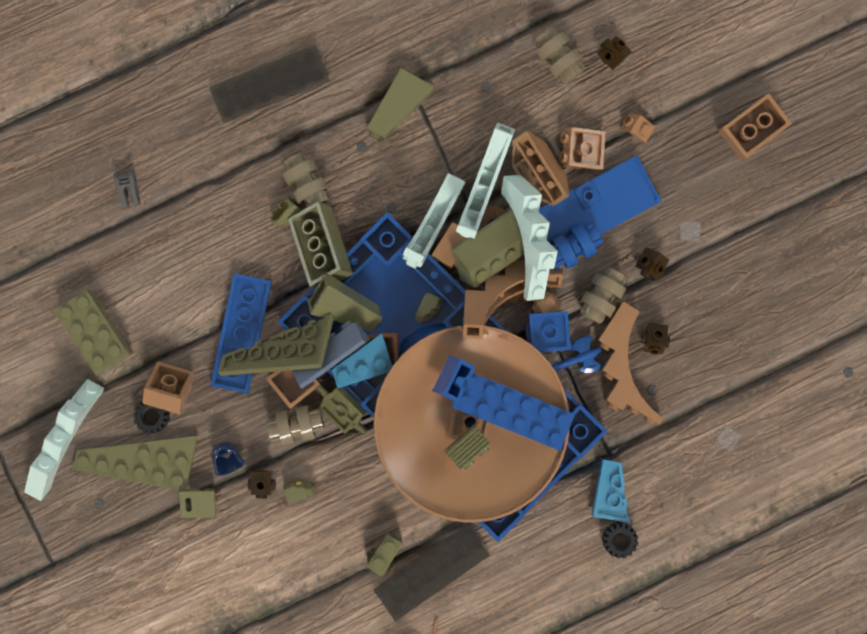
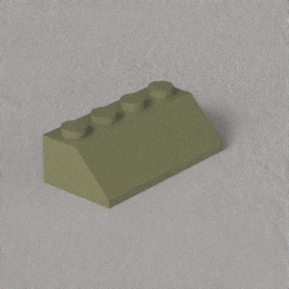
M318 201L288 218L309 287H317L325 273L339 281L353 274L331 206Z
M509 210L477 231L475 238H467L451 248L460 280L475 288L524 255L522 236L513 210Z

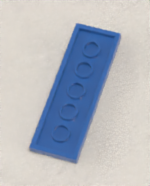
M234 273L210 386L249 394L253 373L221 376L218 373V369L223 355L240 348H250L254 346V343L260 341L272 281Z
M474 373L469 381H464L462 387L465 388V391L459 403L452 402V408L561 451L575 414Z

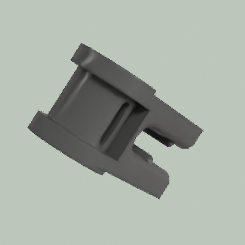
M129 170L123 174L114 173V182L121 207L123 209L129 207V197H127L126 188L130 190L133 205H141L134 170Z

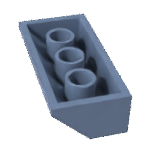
M357 321L345 323L341 326L342 331L337 335L335 332L330 334L322 368L292 370L301 389L370 341Z

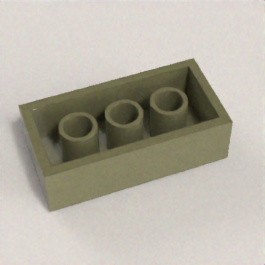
M92 290L83 291L54 310L95 375L104 374L133 355Z

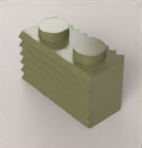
M472 425L444 449V452L460 470L463 468L467 470L474 464V458L478 455L481 457L489 451L488 446L491 443L475 425Z
M386 532V535L367 562V568L382 577L401 548L403 541L390 532Z

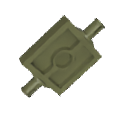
M321 384L316 389L324 397L318 408L344 434L353 428L362 436L368 431L360 423L361 418L367 411L343 387L329 392Z

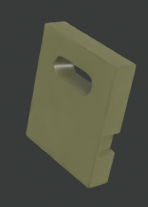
M215 489L179 490L181 518L216 517ZM187 498L191 499L192 509L187 508Z

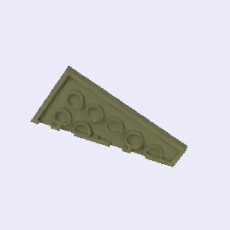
M329 313L324 315V319L319 321L314 319L309 321L308 325L298 328L296 326L271 336L270 340L263 343L258 341L250 348H240L222 356L218 373L221 376L322 368L334 317Z

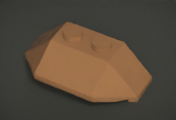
M529 130L512 141V167L517 175L523 176L542 194L541 202L554 206L569 196L567 175L548 145Z

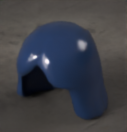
M221 442L211 452L214 473L217 476L231 474L242 468L245 464L237 448L231 442ZM232 452L228 458L222 457Z

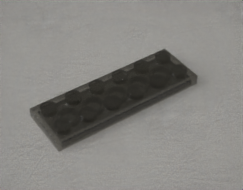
M313 45L210 86L209 89L221 119L225 124L330 82L317 47Z
M467 523L373 590L394 621H397L489 557L490 554Z

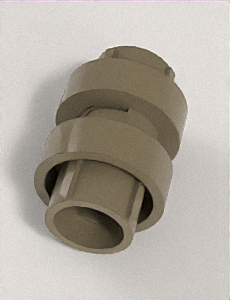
M550 27L535 39L534 44L538 48L536 53L543 62L547 60L551 62L552 66L549 68V71L555 79L560 77L563 83L568 84L585 71V66L581 62L583 57L576 48L572 51L568 48L567 45L571 40L564 31L559 33L556 27Z
M301 152L283 162L286 170L283 177L288 186L295 185L297 190L293 195L298 204L304 203L307 208L318 201L326 203L329 200L325 193L329 187L323 177L317 178L314 173L319 169L313 159L307 160L304 153Z
M608 266L603 269L601 274L595 273L590 282L594 286L591 293L585 291L580 300L584 304L580 314L597 324H601L605 317L611 318L616 309L612 302L615 298L621 300L626 291V288L623 287L626 276Z
M308 405L296 407V414L289 415L288 410L276 412V419L266 421L271 443L281 441L283 446L295 444V437L302 436L304 441L316 439L315 432L325 430L320 408L310 410Z

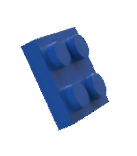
M568 311L529 314L531 345L539 352L571 350Z

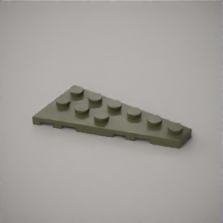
M198 435L77 450L73 470L177 491L187 489Z

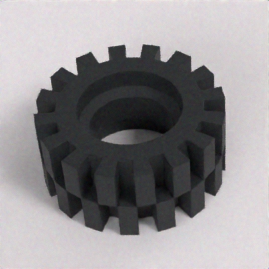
M140 402L138 407L134 409V424H137V428L141 429L144 433L160 432L167 427V423L170 421V412L143 404V402ZM148 409H155L158 412L159 419L156 423L151 424L146 421L145 413Z
M612 523L603 532L602 542L604 548L611 556L619 559L620 557L624 559L628 555H633L632 552L637 550L636 546L639 543L637 542L638 536L636 531L626 523ZM624 533L627 536V544L624 547L619 548L614 545L613 538L616 534Z

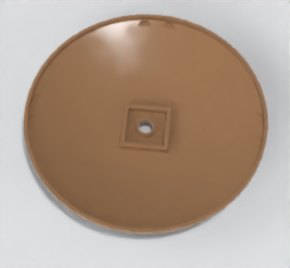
M463 326L443 329L432 333L411 346L400 356L386 375L377 397L374 412V437L377 452L387 475L396 488L408 500L424 511L440 518L458 522L475 523L499 519L529 504L551 482L563 460L569 431L561 451L452 408L451 404L453 401L432 391L449 355L461 358L475 366L474 374L569 412L566 394L557 373L548 360L522 338L510 332L484 326L482 339L463 338ZM473 417L475 419L474 425L491 444L488 446L489 451L481 457L478 455L473 459L474 464L470 468L460 470L444 452V449L468 429L465 426V419Z

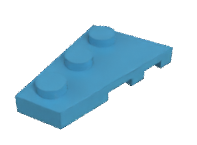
M601 459L591 516L630 523L627 514V499L624 492L625 484L621 462Z

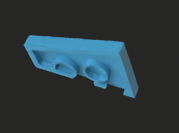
M383 333L332 369L337 388L370 379L390 371L393 365Z

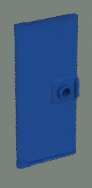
M636 155L569 192V196L554 206L546 204L540 207L539 213L550 222L547 241L553 245L551 242L552 238L561 233L565 238L571 235L570 228L579 223L584 227L593 223L601 235L662 201Z

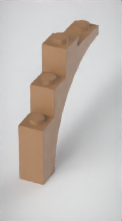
M515 260L504 268V276L493 275L485 280L484 291L465 290L463 338L482 339L484 326L496 308L506 300L524 293L525 261ZM554 268L549 270L546 288H561L563 269Z
M622 301L596 340L600 342L599 346L608 352L610 349L612 350L601 371L604 372L603 376L610 381L615 379L616 382L604 400L608 402L607 406L615 411L618 409L624 410L625 406L628 405L627 410L635 415L638 412L644 415L643 420L649 424L654 425L656 423L660 425L664 418L656 413L641 397L629 368V337L640 311Z

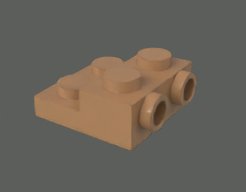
M575 127L566 128L561 134V142L564 145L563 151L560 152L559 160L562 162V167L603 170L606 132Z

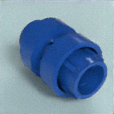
M579 223L570 228L571 235L565 238L561 233L551 239L552 246L558 251L555 269L563 265L566 269H569L578 264L577 258L583 255L585 259H588L597 254L596 247L603 244V240L593 223L586 227Z

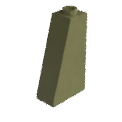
M400 68L367 127V130L370 132L369 135L376 140L380 138L385 140L433 93L434 86Z
M327 273L323 275L308 301L311 315L324 318V315L331 313L334 317L333 321L344 324L348 321H351V323L357 321L362 329L374 331L382 321V314L378 304Z

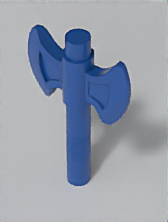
M582 337L571 347L572 351H579L576 356L551 366L556 372L583 362L582 367L579 368L580 372L592 373L598 371L603 367V364L596 362L594 357L602 354L600 346L590 349L589 345L593 337Z

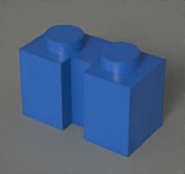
M449 355L432 391L448 400L459 403L465 391L462 385L465 380H470L476 367L461 358Z

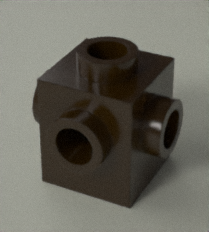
M615 36L611 40L607 38L600 45L602 49L597 54L603 63L614 70L632 51L622 39Z
M646 247L635 267L641 271V276L649 280L651 277L659 280L669 259L660 252Z
M649 322L641 338V343L644 344L643 351L658 355L663 354L665 348H669L668 325Z
M273 470L251 471V478H248V490H251V495H256V498L266 499L267 495H271L272 491L276 490V479H273Z

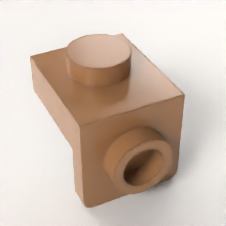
M629 113L621 126V130L629 132L644 143L647 142L655 128L644 117L634 113Z

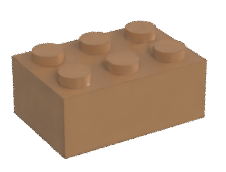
M768 93L718 132L739 160L743 161L792 123Z

